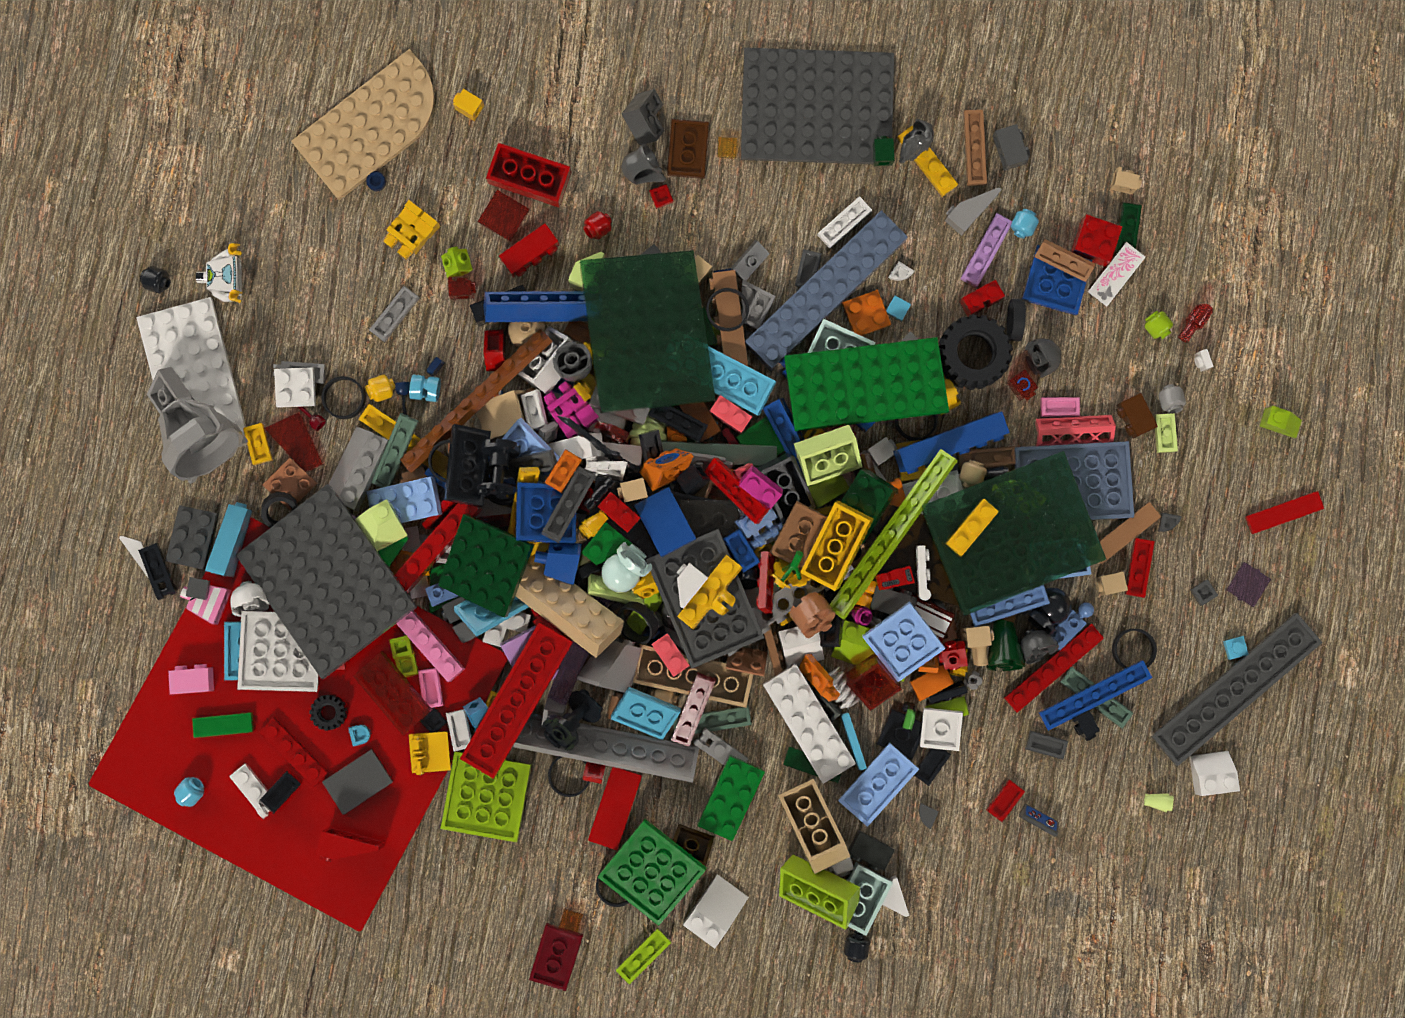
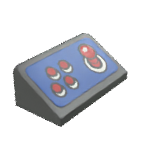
M1028 804L1023 806L1019 814L1020 818L1057 837L1058 821Z

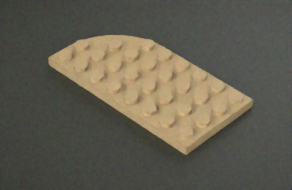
M408 49L291 141L339 201L363 183L369 174L378 171L423 134L433 113L435 101L433 85L428 72L415 54Z

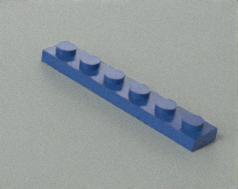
M1141 660L1038 713L1046 729L1049 731L1151 679L1152 676L1145 662Z

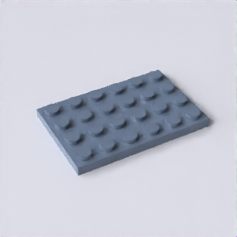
M1129 441L1014 448L1016 480L1025 482L1047 498L1035 516L1028 520L1029 523L1134 518Z

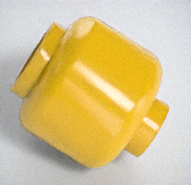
M383 374L369 379L368 385L365 388L370 400L373 399L375 402H380L393 396L395 384L392 378L388 379Z

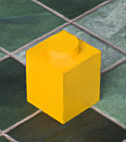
M464 88L453 99L455 110L473 121L476 120L484 108L483 100Z

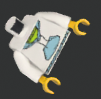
M230 243L228 249L213 257L211 261L206 262V272H196V282L206 283V287L212 292V295L223 302L234 301L241 303V300L238 299V296H242L241 260L235 256L242 254L241 251H237V247L240 244Z

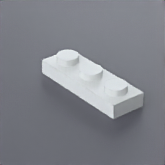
M859 196L826 225L817 236L830 249L869 215L872 209Z

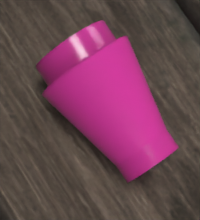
M855 605L849 613L858 625H868L872 621L871 610L867 607Z

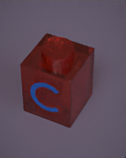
M1025 369L1006 383L1019 401L1024 398L1026 401L1036 395L1034 391L1039 388Z

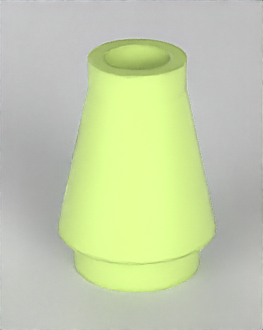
M1169 793L1145 794V806H1150L1166 813L1173 809L1174 796L1169 795Z

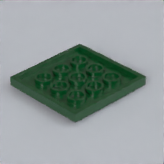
M463 514L438 586L504 618L508 617L534 545L525 541H516V536L469 514Z

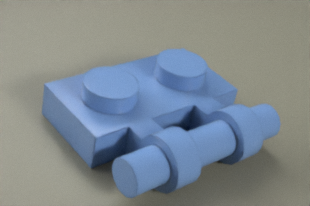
M773 508L767 512L759 524H755L747 515L735 521L745 538L752 536L753 541L749 544L753 550L758 546L762 547L769 538L776 537L783 528L780 522L773 525L772 521L777 518ZM765 526L767 531L760 535L758 531Z

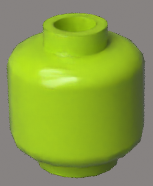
M1155 311L1145 319L1144 327L1153 339L1159 337L1164 339L1172 333L1170 329L1173 327V322L1165 312Z

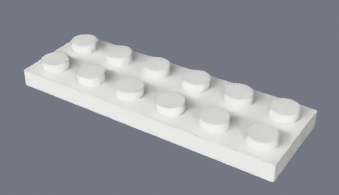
M796 664L763 683V686L823 784L856 764Z

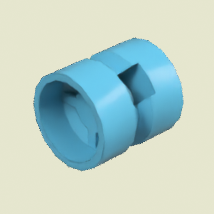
M413 374L409 389L410 399L422 400V398H425L429 402H438L441 379L430 376L428 379H425L423 375Z

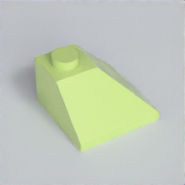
M387 499L369 508L355 519L377 551L408 536L391 502Z

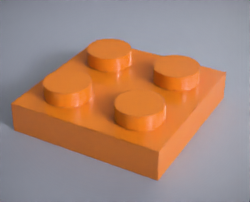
M878 289L842 302L852 332L860 336L891 326Z

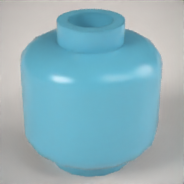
M1028 209L1018 211L1011 223L1014 235L1022 239L1025 236H1032L1039 223L1036 217L1037 214Z
M195 777L185 778L174 790L176 802L181 806H194L204 795L203 783Z

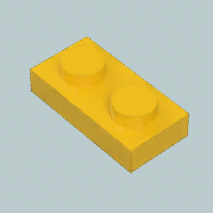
M259 423L244 427L243 430L248 440L247 445L252 464L258 465L272 461L273 458L264 424Z

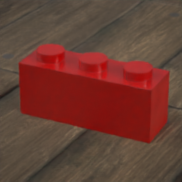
M544 223L500 254L499 258L513 278L516 276L520 277L527 272L526 269L528 267L538 265L544 256L555 253L560 245L546 223Z

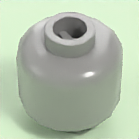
M1174 384L1164 386L1163 390L1158 394L1162 410L1169 414L1182 411L1186 405L1183 389L1179 386H1174Z

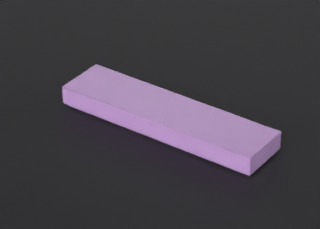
M998 213L995 214L960 278L961 280L975 288L979 286L1011 227V220Z

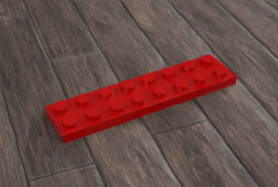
M538 623L460 757L462 761L493 779L496 777L571 648L572 640L545 624Z

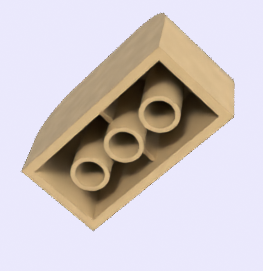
M814 779L778 795L814 874L850 857L847 846Z

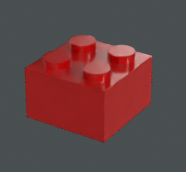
M1086 214L1081 219L1071 252L1106 267L1112 260L1122 226Z

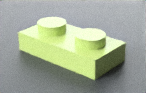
M1175 413L1154 415L1158 425L1155 428L1157 453L1177 452Z

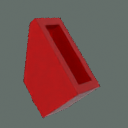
M503 329L484 331L483 354L486 372H495L506 360Z

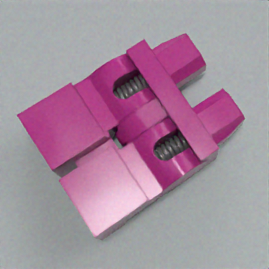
M567 381L558 387L563 393V396L559 399L555 397L553 392L544 396L547 409L567 439L576 437L578 434L557 416L570 418L579 426L583 425L585 429L600 420L587 401L585 402Z

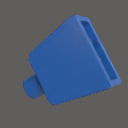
M549 543L548 553L536 550L534 562L545 564V576L574 585L582 544Z

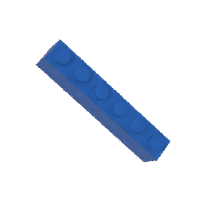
M600 291L485 292L484 296L485 322L600 321L602 299Z
M1001 411L896 449L893 453L900 472L911 474L919 471L918 467L924 465L927 468L940 449L952 457V454L959 452V455L970 452V448L976 446V448L986 446L989 440L993 439V442L1004 439L1005 434L1010 432Z

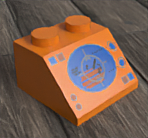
M677 448L671 451L666 450L659 457L646 460L643 463L640 474L652 491H655L676 481V478L689 467L694 456L692 453Z

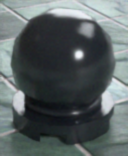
M1050 587L1045 588L1049 604L1024 611L1022 614H1028L1030 616L1028 619L1030 623L1038 630L1048 631V634L1052 636L1056 632L1054 625L1061 624L1069 617L1072 604L1069 596L1059 588Z

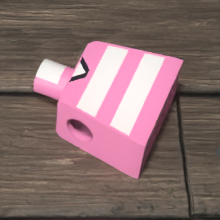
M210 585L207 600L186 597L187 587L185 586L181 591L180 597L189 600L186 609L211 624H218L232 590Z

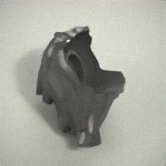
M920 119L915 120L913 130L903 138L900 163H904L909 159L914 161L922 152L928 151V148L934 141L932 124Z

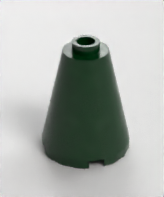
M1003 619L995 621L993 624L994 641H991L992 645H989L988 665H986V668L992 671H996V667L1002 669V671L1021 670L1022 667H1025V660L1014 623Z

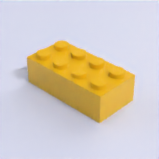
M840 501L835 502L800 573L834 591L838 590L874 519Z

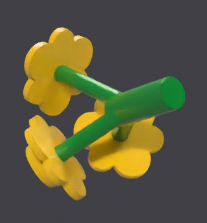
M796 551L791 564L782 559L773 564L775 572L772 576L776 579L774 582L777 584V587L782 589L787 587L790 589L791 586L785 582L787 580L794 587H802L807 584V581L811 580V578L800 574L798 566L804 555L803 552Z

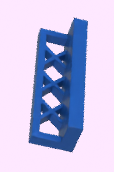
M781 398L763 407V410L785 452L794 455L801 470L794 443L803 441L805 438L801 431L795 432L792 413L784 398Z

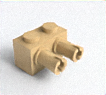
M987 625L960 627L961 641L965 642L966 648H972L973 665H988L986 648L992 645L991 641H994L993 630Z

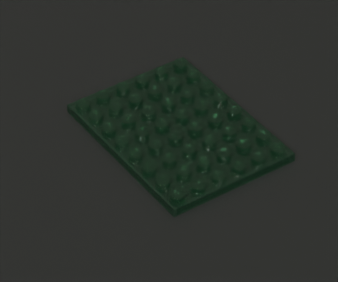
M694 250L580 260L579 264L600 413L715 401Z
M1064 451L922 505L923 515L963 616L1107 560ZM985 499L999 512L962 556H959L945 543L980 501Z

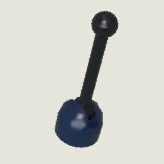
M410 382L394 383L396 393L402 398L403 414L407 415L405 396L409 393Z

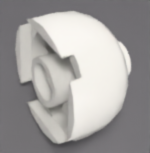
M246 581L241 583L232 592L230 605L235 616L241 617L242 611L264 612L269 608L266 595L258 584Z

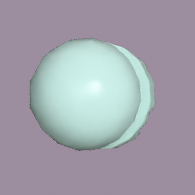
M624 542L617 549V554L608 558L602 566L603 582L614 592H627L637 585L640 577H645L652 570V565L647 564L644 560L647 556L633 544L627 546L626 542Z

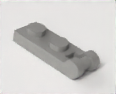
M706 727L702 730L703 734L700 738L694 741L698 748L723 765H725L729 755L745 762L748 760V757ZM708 738L713 740L709 746L705 744Z

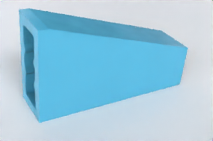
M236 502L235 505H228L205 571L234 577L239 560L236 554L242 550L252 510L246 509V504Z

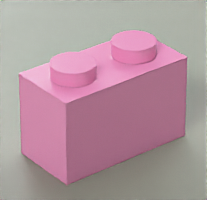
M206 664L194 665V669H187V666H175L174 671H169L170 694L214 691L213 668H207Z

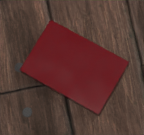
M546 923L529 980L566 991L584 934Z

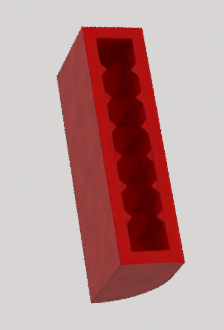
M612 767L588 841L618 850L642 778L641 774L631 770Z

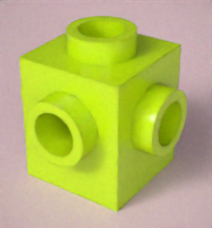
M452 247L441 256L447 278L462 277L473 271L467 249Z

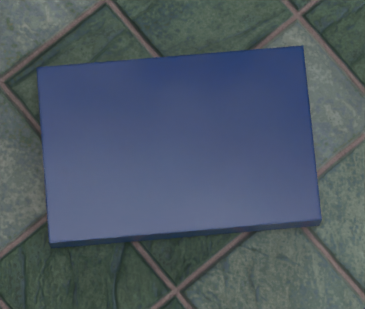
M669 487L634 505L661 558L696 540Z

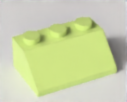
M849 425L794 443L797 459L807 486L862 468L857 440Z

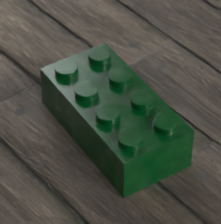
M867 468L859 471L841 500L842 503L874 519L859 550L898 491L896 487Z

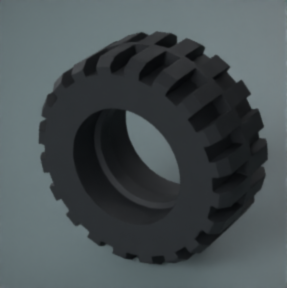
M971 314L969 317L963 316L956 322L954 321L940 338L938 344L943 373L952 382L957 383V387H967V390L983 389L995 383L1008 370V365L1012 361L1011 351H1013V346L1009 344L1011 338L1009 334L1006 335L1004 333L1005 328L1003 325L999 327L996 324L997 320L993 318L989 320L986 315H981L980 317H977L976 314ZM974 335L981 337L988 343L992 357L986 367L978 370L971 369L960 361L957 347L964 337Z

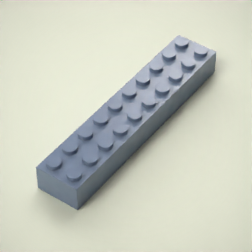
M881 210L745 341V346L771 372L780 364L784 356L789 355L822 323L823 319H826L836 310L842 302L906 242L908 236Z

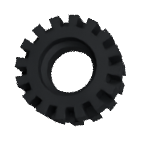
M335 695L321 696L311 705L312 709L309 711V714H311L310 719L311 721L313 720V724L318 726L319 729H336L347 718L346 704L341 701L340 697ZM326 705H331L335 708L336 714L332 720H326L322 717L321 711Z

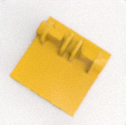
M448 731L409 734L412 773L421 775L424 772L451 770Z

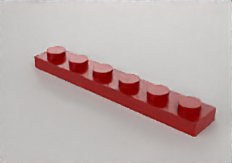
M1089 624L1060 651H1057L1008 693L1004 699L1018 713L1102 641L1104 637L1093 624Z

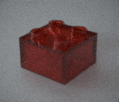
M875 653L845 673L847 685L870 711L902 690L900 681H896Z

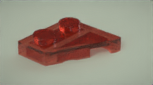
M597 421L594 427L611 436L612 441L618 444H628L631 438L629 432L610 423Z

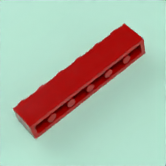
M457 503L397 571L395 577L407 594L410 593L453 544L463 514H469L476 518L483 510L482 508Z

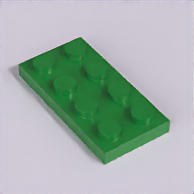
M729 755L697 826L733 842L764 776L765 770Z

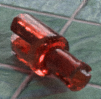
M1199 304L1193 308L1185 319L1186 326L1178 335L1181 341L1188 343L1196 330H1201L1213 313L1211 305Z

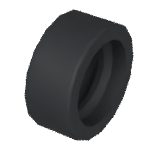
M275 492L264 499L261 517L269 528L279 522L269 516L268 509L270 505L277 501H283L288 503L293 511L298 507V504L292 495L285 492Z

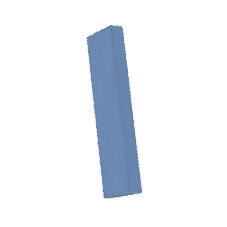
M1044 585L968 609L974 627L1049 604L1050 602Z

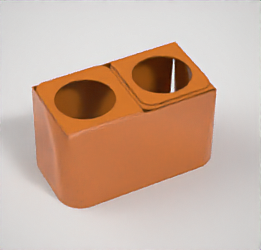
M942 664L939 665L938 673L926 672L920 675V677L909 681L918 702L954 684V681Z

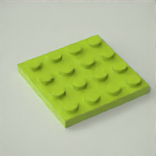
M454 751L441 829L517 843L532 764L505 760L493 779L462 761L460 757L463 752Z

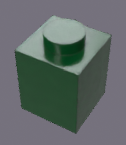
M888 136L877 137L872 144L873 165L893 166L895 161L894 139L888 138Z

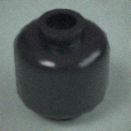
M150 266L144 269L140 275V282L143 288L155 293L164 292L171 284L169 273L161 268Z
M858 931L849 934L846 937L844 954L847 956V959L856 963L867 959L871 941Z

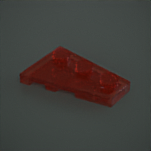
M300 412L264 428L306 473L324 465Z

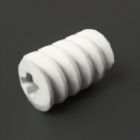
M839 666L829 673L834 679L832 682L833 686L840 693L835 702L842 701L840 709H849L859 702L862 697L855 698L858 691H851L854 686L853 684L846 685L849 679L848 677L842 679L844 672H837L840 668Z

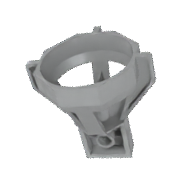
M172 367L157 371L147 396L160 413L158 422L164 448L161 453L162 462L172 475L182 481L188 480L191 484L196 481L197 477L209 474L233 457L238 447L245 446L248 440L237 424L216 412L212 405L196 401ZM219 434L210 444L191 454L190 447L210 435Z

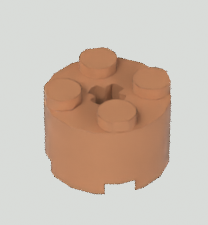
M817 592L809 593L801 598L802 602L796 608L793 605L790 610V617L806 638H811L820 631L826 632L832 627L831 622L835 617V611L822 594L819 595Z

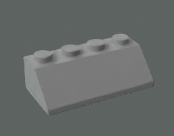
M357 426L329 485H331L345 506L359 512L367 495L366 491H369L372 485V479L389 440Z

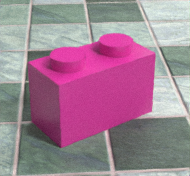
M751 466L740 479L739 486L770 509L783 494V489L754 466Z

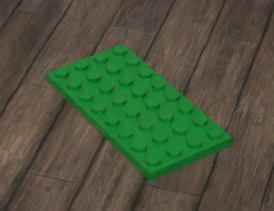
M937 337L784 356L795 432L949 412Z

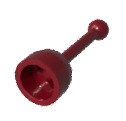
M298 407L310 418L309 424L315 431H319L326 424V419L321 415H312L304 407Z

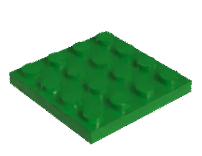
M644 819L599 873L598 878L659 926L702 876L707 867Z

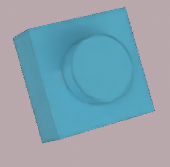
M1244 636L1223 641L1228 660L1249 654Z

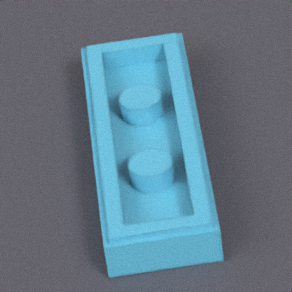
M848 712L842 713L840 717L857 769L860 771L867 769Z

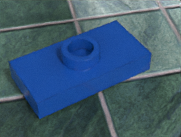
M740 529L723 539L735 561L743 567L741 570L743 573L760 563Z

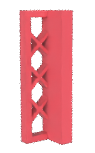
M1112 415L1036 419L1035 426L1038 432L1037 446L1114 442L1116 425ZM1103 432H1109V438L1100 439L1098 436ZM1084 433H1089L1091 435L1089 438L1084 440L1079 438ZM1065 434L1072 436L1069 440L1063 441L1060 439ZM1043 435H1051L1053 437L1050 441L1042 442Z

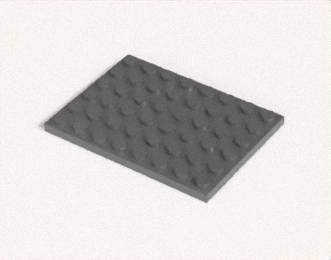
M744 48L741 160L873 165L872 144L874 139H877L879 136L892 138L894 53Z
M329 484L236 554L255 584H258L263 589L268 603L321 679H325L417 608Z

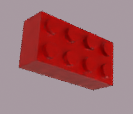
M498 143L486 180L490 185L560 208L572 171L570 166Z

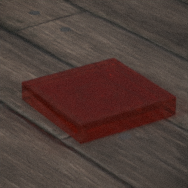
M497 190L477 222L511 242L530 209Z

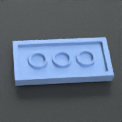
M435 476L366 491L370 508L387 499L391 502L401 523L442 514Z
M889 742L838 801L868 827L915 775L919 768Z

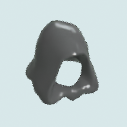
M642 144L637 150L624 157L621 169L623 175L630 182L638 185L647 182H664L666 180L656 156L646 144Z

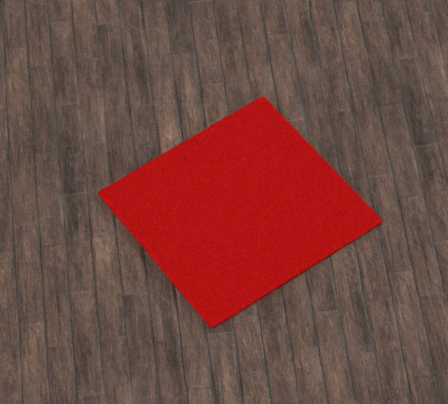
M250 517L242 549L270 528ZM239 560L234 577L206 571L202 579L210 581L211 586L232 590L219 623L211 624L185 608L92 775L89 786L354 930L362 931L448 772H424L421 775L412 773L409 734L430 733L420 720L433 708H436L447 720L446 713L463 710V706L479 697L485 703L508 659L503 651L483 642L477 637L461 643L453 629L454 625L417 606L414 611L465 668L451 682H447L439 673L444 706L423 708L419 675L399 679L389 640L406 636V634L397 624L346 662V670H335L325 679H321L319 676L318 692L238 690V680H224V622H241V617L235 616L231 610L230 599L232 592L243 582H255ZM268 604L269 608L264 611L275 612L270 604ZM411 641L418 670L435 668ZM206 664L207 668H213L214 691L170 694L169 671H174L175 666H187V669H194V665ZM324 695L340 697L341 701L346 704L347 718L344 719L345 722L340 727L333 730L319 729L318 726L313 724V720L311 721L310 719L311 714H309V711L312 709L311 705L314 704L316 699ZM326 705L322 708L321 714L324 719L332 720L335 717L336 711L333 706ZM251 712L253 714L254 732L194 738L192 718ZM272 718H275L329 772L315 787L259 733ZM468 718L469 727H470V730H471L472 724H471V722H470V720H469V718ZM447 722L437 732L448 731L450 764L452 765L454 750ZM366 725L371 731L369 741L353 746L348 728ZM373 749L393 782L343 815L322 782ZM247 763L267 790L286 771L298 780L301 785L274 814L268 812L269 815L263 819L229 776ZM195 777L203 783L204 795L194 806L179 805L176 802L174 790L185 778ZM329 827L386 842L385 846L378 851L332 859L331 862L319 859L320 856L315 855L321 831Z

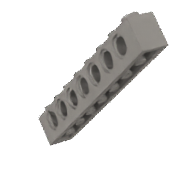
M852 565L850 566L844 580L851 575L850 571L854 569ZM807 581V584L802 587H794L792 584H788L791 586L790 589L784 587V589L773 594V616L769 621L762 618V611L757 606L752 608L762 634L771 629L769 625L775 621L777 624L787 618L786 614L790 612L793 605L796 608L802 602L801 599L796 598L794 595L796 588H802L805 592L804 596L813 592L818 593L823 589L827 592L830 588L822 584L819 588H813L810 581ZM780 599L788 601L789 606L786 610L778 607ZM739 649L728 653L729 657L739 651Z

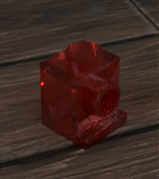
M448 277V294L451 300L474 299V293H477L476 282H472L466 277L457 278V281H454L452 277Z

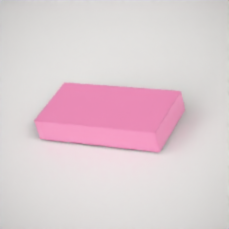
M1080 397L1040 398L1041 417H1079Z
M436 668L418 670L423 708L444 706L438 670Z

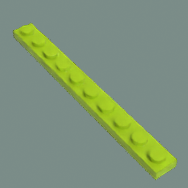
M942 449L939 450L830 603L835 614L845 620L955 466L958 461L956 458Z

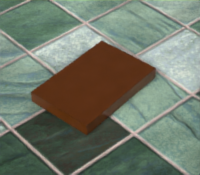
M671 119L667 176L705 178L709 122Z

